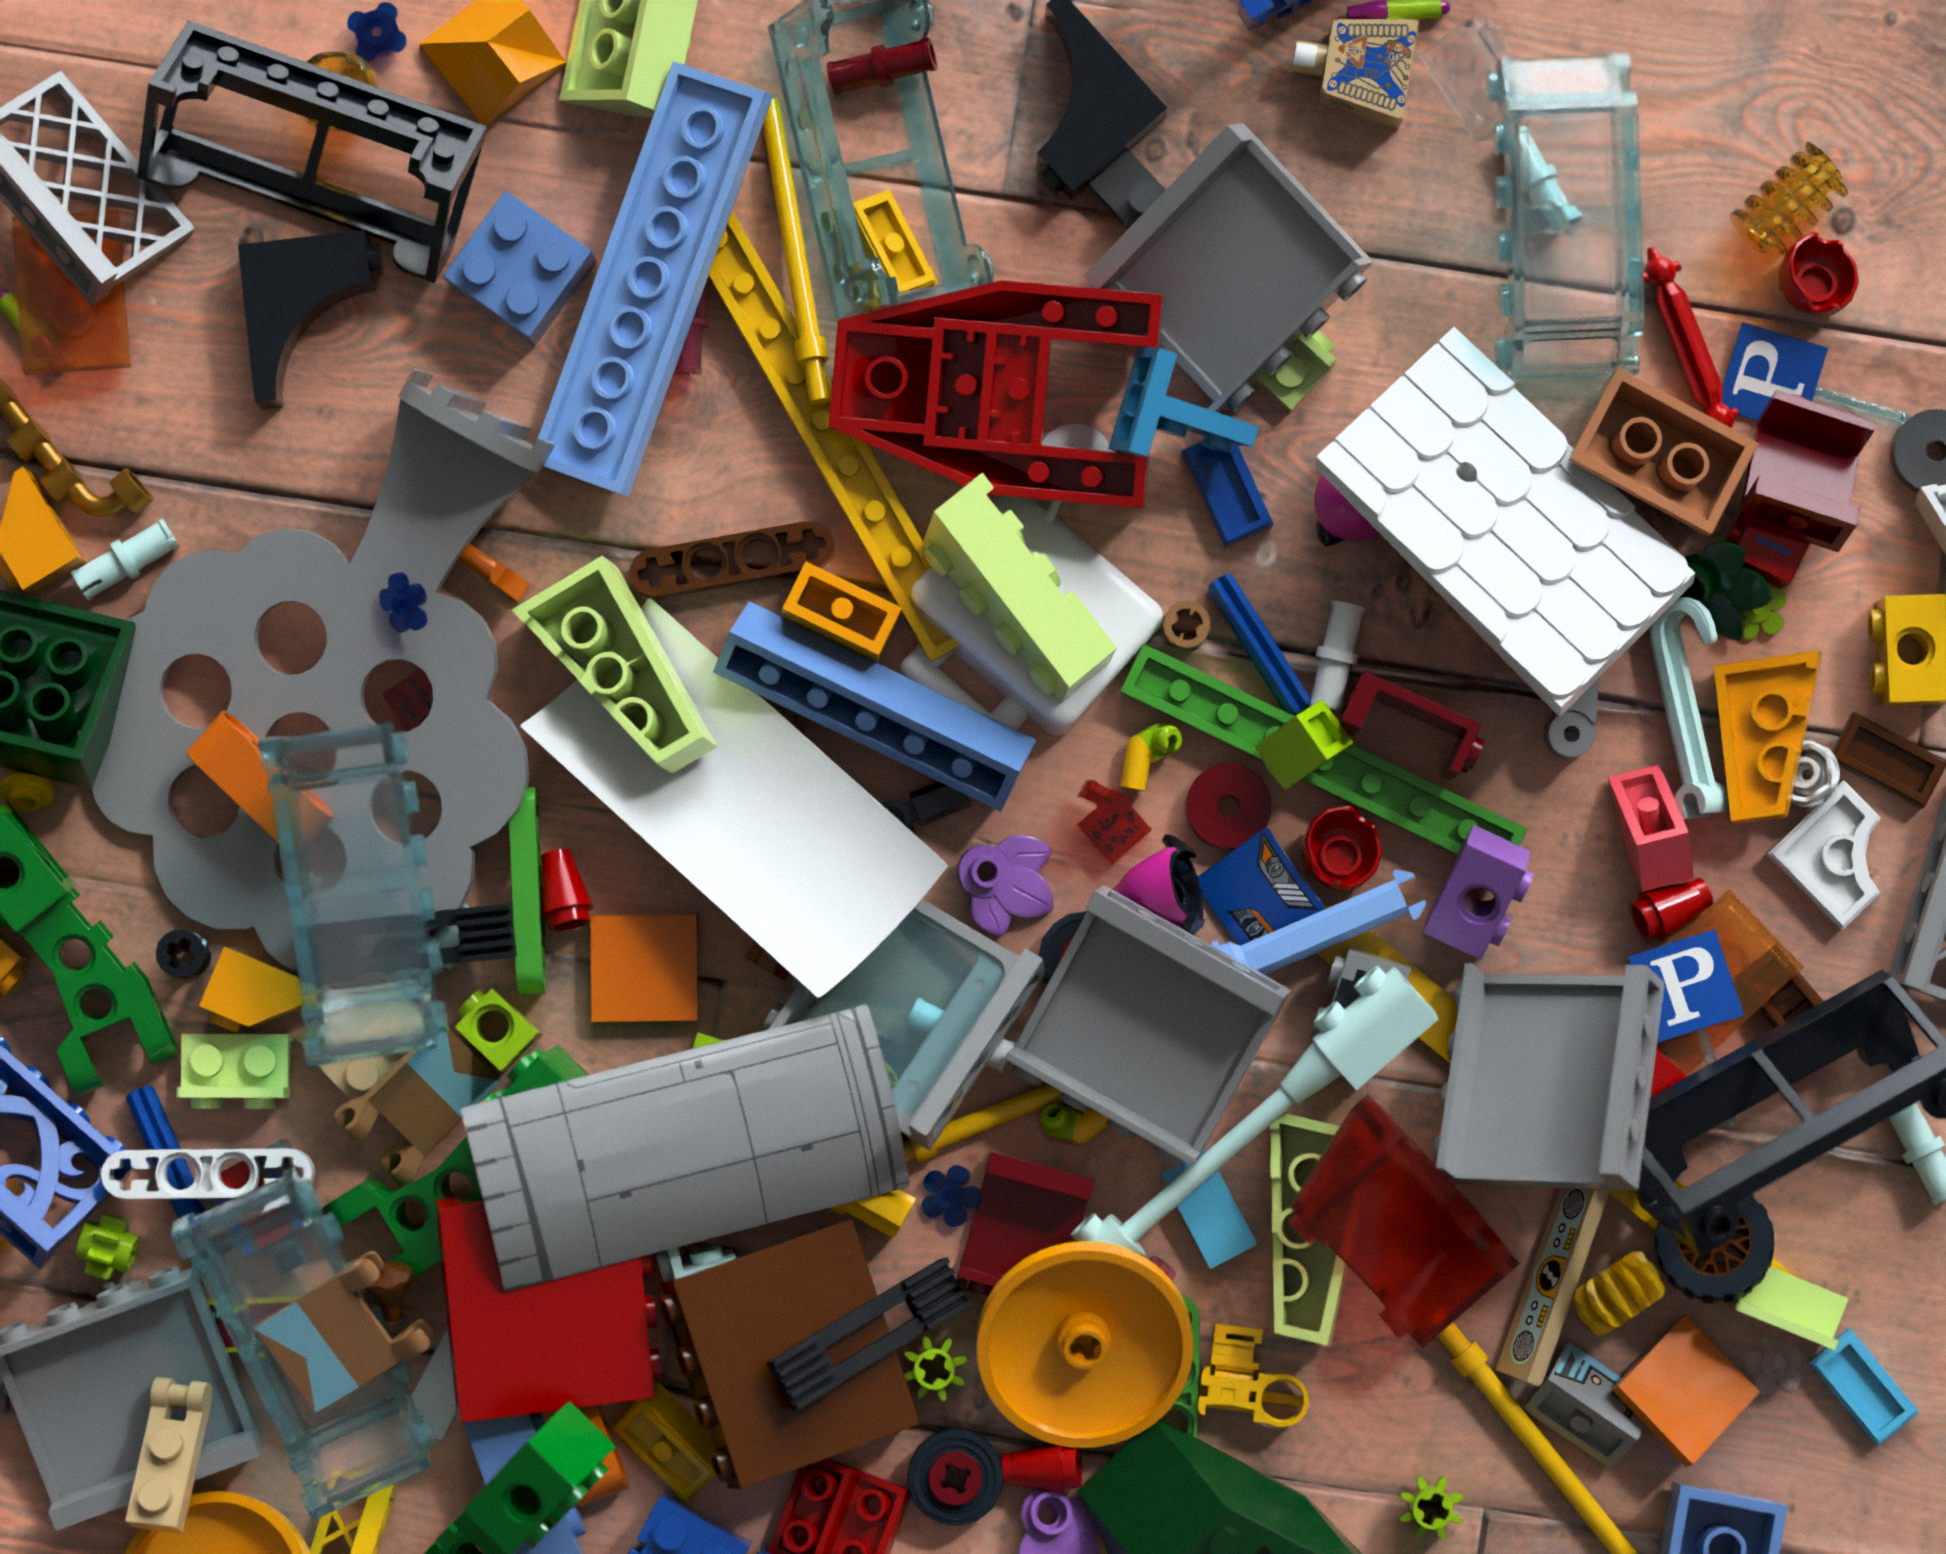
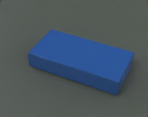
M1200 441L1182 449L1181 453L1224 548L1273 527V521L1239 446H1233L1232 453H1225L1201 445Z

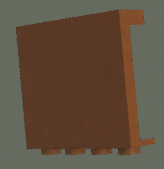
M852 1219L818 1228L819 1230L687 1276L661 1283L664 1295L659 1296L660 1309L669 1327L675 1326L681 1344L680 1347L676 1348L678 1364L685 1378L692 1377L698 1398L693 1400L694 1412L703 1430L709 1429L715 1450L710 1452L712 1467L720 1482L726 1481L728 1489L749 1487L920 1424L896 1350L849 1377L839 1386L799 1410L792 1411L766 1364L767 1361L877 1296ZM884 1314L879 1315L826 1347L824 1354L831 1359L830 1366L833 1367L889 1333Z

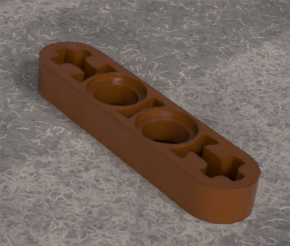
M803 521L653 548L639 553L633 559L630 566V579L634 588L642 596L661 599L799 574L805 561L819 568H823L830 562L834 553V541L830 531L823 524L816 521ZM806 532H813L816 540H825V547L817 550L818 558L808 560L805 552L801 551L789 553L793 564L781 566L782 551L776 537L787 535V546L802 543L804 539L803 534ZM764 541L772 547L774 552L773 560L767 568L754 570L744 563L743 552L745 547L751 542ZM711 550L721 559V569L711 579L698 578L691 570V561L700 551ZM683 554L682 569L688 580L687 584L677 585V574L663 576L660 580L661 586L658 588H652L648 580L639 579V573L647 571L648 561L656 560L660 568H670L676 566L672 556Z

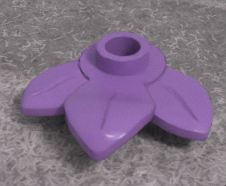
M1011 835L995 847L981 844L973 846L963 853L957 865V878L961 887L970 894L971 916L980 928L992 935L1002 937L1010 925L1012 915L1035 918L1052 911L1054 903L1051 889L1045 879L1037 873L1052 852L1045 842L1030 836ZM987 861L991 864L993 873L989 880L983 882L977 875V869L981 863Z
M1034 1490L1026 1496L1020 1508V1520L1026 1532L1019 1545L1018 1554H1099L1094 1536L1098 1535L1080 1496L1068 1498L1062 1493ZM1042 1505L1048 1506L1052 1510L1053 1519L1049 1525L1043 1524L1038 1518V1509Z

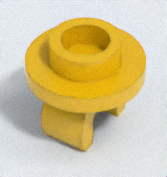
M8 769L10 775L1 782L0 795L13 808L19 811H37L53 801L54 787L50 783L52 779Z

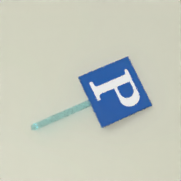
M1744 322L1741 323L1722 385V404L1727 405L1731 409L1736 407L1739 410L1740 416L1758 421V417L1775 390H1779L1788 394L1801 395L1809 401H1812L1814 396L1901 423H1905L1911 418L1908 413L1817 387L1828 351L1827 347Z
M1713 929L1629 956L1630 965H1647L1665 982L1657 1043L1696 1032L1706 1065L1715 1062L1716 1058L1706 1028L1744 1016L1716 930ZM1735 1116L1726 1121L1729 1127H1733L1737 1123Z

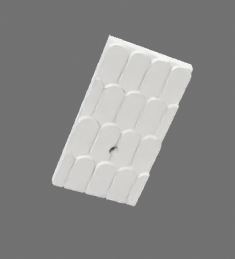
M1453 327L1437 344L1410 367L1403 377H1400L1373 402L1368 410L1366 409L1335 438L1334 442H1331L1316 456V469L1529 687L1561 717L1694 583L1695 572L1688 566L1685 557L1636 513L1635 505L1611 483L1568 461L1573 448L1567 443L1565 435L1514 388L1515 383Z

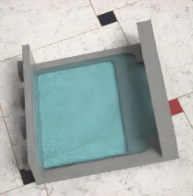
M921 899L903 921L870 955L820 998L816 997L794 977L792 987L795 989L784 1006L778 1003L771 1010L764 1022L762 1031L867 1005L885 1063L900 1132L930 1151L1044 978V960L1026 948L1019 957L946 912Z

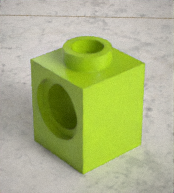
M1322 699L1292 718L1254 747L1264 760L1269 773L1278 780L1284 790H1287L1353 744V741Z
M493 988L486 994L478 989L457 1011L462 1020L455 1028L501 1072H506L543 1034L498 990ZM493 1011L503 1013L509 1023L508 1033L498 1042L488 1041L481 1031L483 1018Z

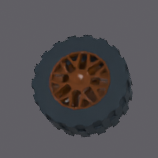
M1753 1194L1737 1202L1740 1212V1223L1734 1236L1725 1244L1702 1257H1699L1658 1222L1655 1230V1249L1658 1264L1662 1273L1664 1272L1668 1282L1674 1288L1677 1287L1685 1296L1691 1299L1697 1298L1703 1300V1303L1713 1304V1301L1732 1302L1734 1298L1741 1295L1744 1297L1751 1293L1757 1284L1760 1285L1771 1266L1775 1241L1772 1221L1769 1220L1767 1210L1762 1203L1759 1204L1754 1199ZM1673 1203L1669 1204L1665 1209L1679 1220Z

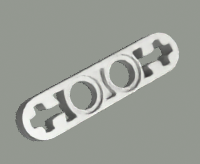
M296 1149L123 1150L109 1156L103 1164L101 1172L102 1183L106 1190L113 1196L123 1199L295 1197L309 1190L315 1177L314 1163L310 1157L301 1150ZM235 1157L244 1160L250 1169V1178L246 1185L240 1189H230L223 1183L220 1174L224 1163ZM258 1157H267L264 1168L284 1167L286 1158L292 1157L294 1166L303 1167V1178L295 1179L291 1189L286 1188L284 1179H264L267 1189L258 1190L262 1174ZM150 1158H159L155 1171L158 1191L150 1190L153 1180H134L131 1183V1190H124L123 1181L114 1179L115 1169L123 1168L125 1159H131L132 1168L153 1169ZM179 1158L192 1162L196 1170L195 1181L184 1190L174 1188L167 1179L169 1165Z

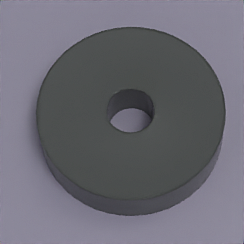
M1930 409L1915 414L1901 425L1891 444L1893 469L1901 482L1917 493L1920 487L1933 484H1937V486L1946 485V410ZM1934 443L1942 448L1943 458L1941 461L1936 462L1928 458L1926 454L1928 444Z

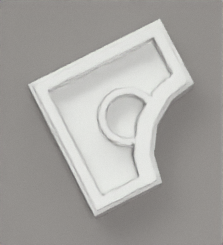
M1842 780L1838 783L1836 790L1828 800L1812 808L1765 855L1841 931L1880 894L1869 876L1865 854L1869 835L1881 817Z

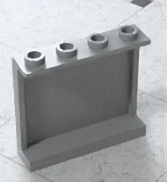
M1242 123L1228 125L1084 276L1098 289L1108 288L1109 290L1162 294L1164 296L1160 345L1165 350L1178 354L1176 362L1211 398L1213 403L1207 409L1220 412L1230 407L1235 412L1255 395L1257 389L1252 384L1265 371L1269 375H1273L1290 360L1294 353L1289 347L1302 334L1308 339L1325 325L1330 319L1326 310L1339 297L1343 301L1348 300L1366 283L1367 278L1362 273L1373 261L1246 125Z
M1103 885L1095 890L1085 908L1087 911L1015 1046L1007 1052L1004 1059L1015 1065L1013 1071L1022 1079L1039 1086L1044 1081L1062 1091L1060 1098L1071 1107L1083 1112H1088L1092 1108L1109 1118L1106 1124L1115 1132L1131 1139L1139 1135L1155 1144L1153 1151L1166 1161L1175 1165H1182L1183 1161L1193 1165L1204 1150L1291 990Z
M1465 963L1463 981L1457 984L1455 992V1003L1458 1010L1456 1029L1451 1033L1448 1040V1055L1451 1064L1448 1082L1443 1085L1441 1090L1440 1102L1443 1111L1441 1134L1436 1136L1433 1144V1157L1436 1169L1455 1184L1638 1190L1665 982L1647 965H1626L1625 976L1484 974L1473 963Z
M177 1265L170 1266L148 1276L149 1283L129 1290L127 1284L118 1285L96 1296L98 1302L79 1309L76 1303L65 1304L49 1311L45 1315L47 1320L27 1327L25 1321H20L0 1329V1375L51 1500L48 1514L55 1531L129 1505L151 1408V1388L156 1377L173 1378L176 1384L190 1386L192 1381L209 1382L212 1385V1403L195 1480L260 1457L263 1441L195 1267L180 1272ZM174 1406L171 1420L185 1421L187 1407Z

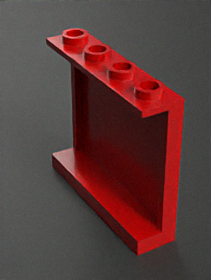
M456 1197L435 1200L455 1404L461 1423L560 1410L568 1401L578 1408L655 1398L653 1381L662 1380V1368L658 1348L650 1349L648 1329L657 1327L653 1295L645 1296L643 1276L652 1274L650 1255L506 1292L503 1287L484 1200L459 1203Z

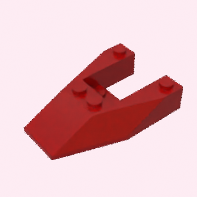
M1000 280L838 319L829 427L963 486H966L983 473L994 487L988 493L989 495L1145 508L1150 455L1148 457H1140L1120 452L1042 446L1051 340L1160 348L1164 296L1155 293Z

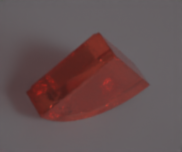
M1092 779L1084 781L1077 795L1078 798L1122 821L1125 820L1134 802L1132 797L1114 788L1110 790Z

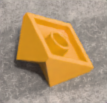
M475 0L419 43L420 47L480 124L485 126L566 65V61L530 9L521 0Z

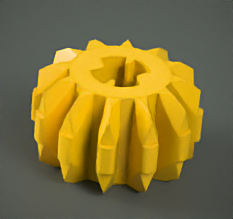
M1631 1252L1577 1288L1572 1302L1578 1310L1576 1313L1585 1326L1588 1325L1595 1335H1607L1662 1298L1667 1287L1660 1278L1661 1273L1653 1262H1649L1643 1252Z

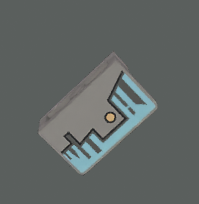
M1571 1341L1566 1342L1561 1348L1541 1387L1537 1386L1523 1407V1410L1611 1470L1638 1441L1645 1426L1611 1390L1622 1376Z

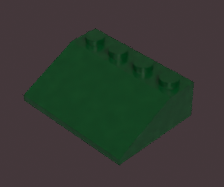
M0 590V767L92 789L110 743L136 631L135 622Z

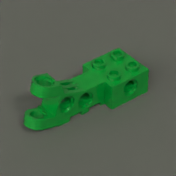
M9 802L0 806V858L12 859L18 865L20 872L17 882H8L0 877V927L3 929L10 925L15 932L19 931L53 972L73 1027L56 1052L75 1093L80 1097L104 1087V1080L99 1079L89 1058L85 1045L87 1041L86 1035L125 1018H131L143 1048L153 1065L179 1055L176 1041L149 978L135 961L125 967L107 945L114 935L103 921L100 920L92 926L73 903L81 895L74 887L76 885L75 882ZM77 939L83 941L88 946L90 960L87 965L73 967L65 962L62 956V947L66 941ZM96 988L108 993L112 1002L111 1011L103 1016H95L89 1013L83 1004L85 992Z
M559 1045L546 1052L538 1048L531 1055L529 1053L526 1054L507 1074L506 1077L512 1082L507 1090L502 1087L495 1094L492 1092L482 1102L590 1074ZM466 1136L436 1170L395 1191L370 1178L322 1207L323 1214L333 1230L336 1231L376 1206L404 1251L390 1261L408 1264L414 1271L412 1277L414 1278L441 1261L435 1200L454 1197L457 1198L459 1203L483 1200L468 1137ZM453 1172L462 1173L471 1181L472 1192L469 1198H459L452 1192L449 1182ZM408 1200H416L425 1207L427 1220L424 1226H417L407 1219L405 1206Z
M568 1401L463 1509V1513L439 1535L424 1554H483L476 1548L475 1544L482 1549L484 1554H514L525 1541L534 1548L609 1470L602 1461L616 1446L580 1410Z

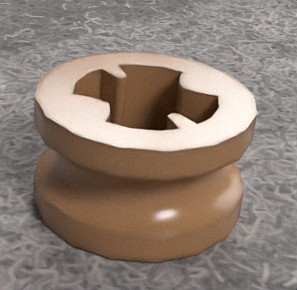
M1182 601L1169 608L1164 616L1162 629L1164 637L1170 645L1176 649L1186 651L1195 649L1203 644L1209 634L1211 623L1209 614L1204 607L1196 602ZM1188 611L1190 612L1189 618L1195 614L1200 619L1201 624L1194 630V639L1184 640V633L1177 637L1172 631V627L1178 622L1177 614L1179 612Z

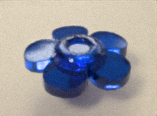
M403 572L391 574L388 578V588L380 591L379 599L380 605L385 611L392 610L389 615V622L392 628L399 633L408 631L409 628L416 631L423 629L428 621L425 611L418 607L427 601V595L423 586L419 583L410 585L407 575Z
M954 1165L948 1170L947 1178L939 1170H933L925 1176L923 1181L925 1189L931 1193H936V1195L925 1197L922 1201L921 1206L925 1215L935 1218L944 1212V1221L950 1227L960 1226L966 1222L967 1212L965 1208H977L982 1200V1193L978 1187L968 1186L963 1188L970 1181V1172L967 1168Z

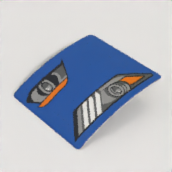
M1267 827L1198 876L1202 894L1240 946L1325 910V905L1304 881Z

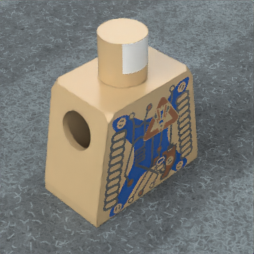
M1333 20L1327 45L1297 40L1291 72L1322 77L1318 102L1375 123L1399 129L1404 114L1419 20Z

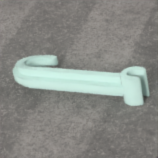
M1680 597L1650 626V645L1682 786L1676 792V804L1683 819L1710 818L1711 813L1729 811L1728 791L1723 784L1714 780L1680 632V623L1685 615H1690L1703 644L1716 643L1717 632L1709 610L1700 601L1690 597Z

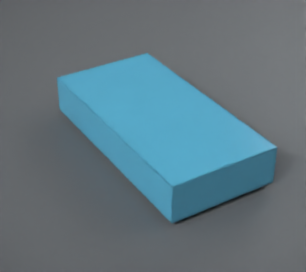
M1208 1150L1202 1151L1200 1157ZM1184 1161L1182 1165H1176L1161 1173L1160 1176L1165 1186L1169 1185L1185 1171L1190 1164ZM1219 1170L1177 1205L1209 1269L1257 1245Z
M1847 1328L1835 1338L1839 1340L1836 1350L1824 1347L1809 1359L1807 1363L1876 1446H1879L1916 1416L1919 1411L1850 1328Z

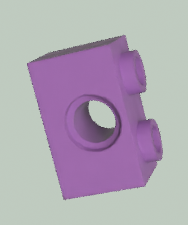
M1472 825L1428 913L1423 933L1481 960L1489 943L1499 946L1512 919V917L1505 915L1511 900L1514 899L1521 903L1531 884L1534 873L1526 870L1531 851L1476 825ZM1485 888L1493 894L1494 898L1488 901H1481L1474 898L1469 890Z

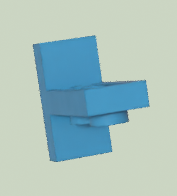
M1137 347L1108 447L1109 450L1133 456L1148 457L1156 430L1181 438H1185L1186 432L1190 431L1203 436L1201 445L1225 453H1232L1233 446H1254L1259 426L1166 395L1177 359V353L1159 347Z

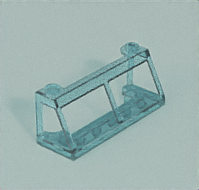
M803 0L768 26L836 323H838V319L993 282L994 266L991 257L984 252L980 245L976 243L967 244L927 72L895 79L911 148L844 164L820 65V59L830 53V26L841 22L877 14L881 16L888 48L923 40V38L927 37L929 30H931L934 24V11L929 0H882L833 12L832 6L879 0ZM913 161L915 162L943 285L899 292L896 277H890L883 271L878 257L865 258L847 175Z

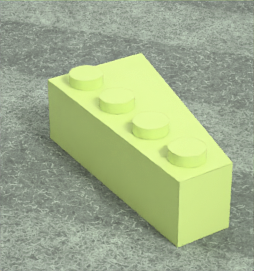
M981 473L934 511L922 543L925 549L924 556L938 574L942 576L948 574L960 587L959 595L969 610L976 615L983 613L996 628L994 634L1001 646L1012 655L1018 653L1030 666L1029 673L1035 684L1046 694L1050 695L1053 692L1063 702L1110 663L1117 647L1075 593L1070 591L1065 595L1061 593L1058 589L1061 582L1055 571L1057 569L1044 553H1031L1025 546L1024 537L1020 532V529L1024 526L1011 509L1004 514L999 512L986 495L994 487L985 475Z
M603 555L512 609L516 616L534 632L551 653L569 669L585 689L605 707L611 716L659 766L673 774L718 747L619 568Z
M1283 1113L1269 1125L1271 1137L1274 1333L1329 1346L1332 1343L1378 1136L1369 1132Z

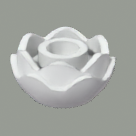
M1804 741L1791 799L1792 804L1799 807H1814L1822 804L1832 796L1839 783L1840 768L1835 755L1830 749L1813 741ZM1812 771V777L1806 780L1804 777L1805 773Z

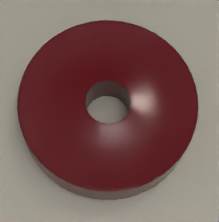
M1219 764L1202 772L1191 785L1186 798V816L1193 832L1206 844L1220 849H1236L1267 826L1271 814V797L1264 781L1251 769L1239 764ZM1223 797L1234 798L1238 803L1237 813L1233 816L1223 815L1218 808L1220 799Z

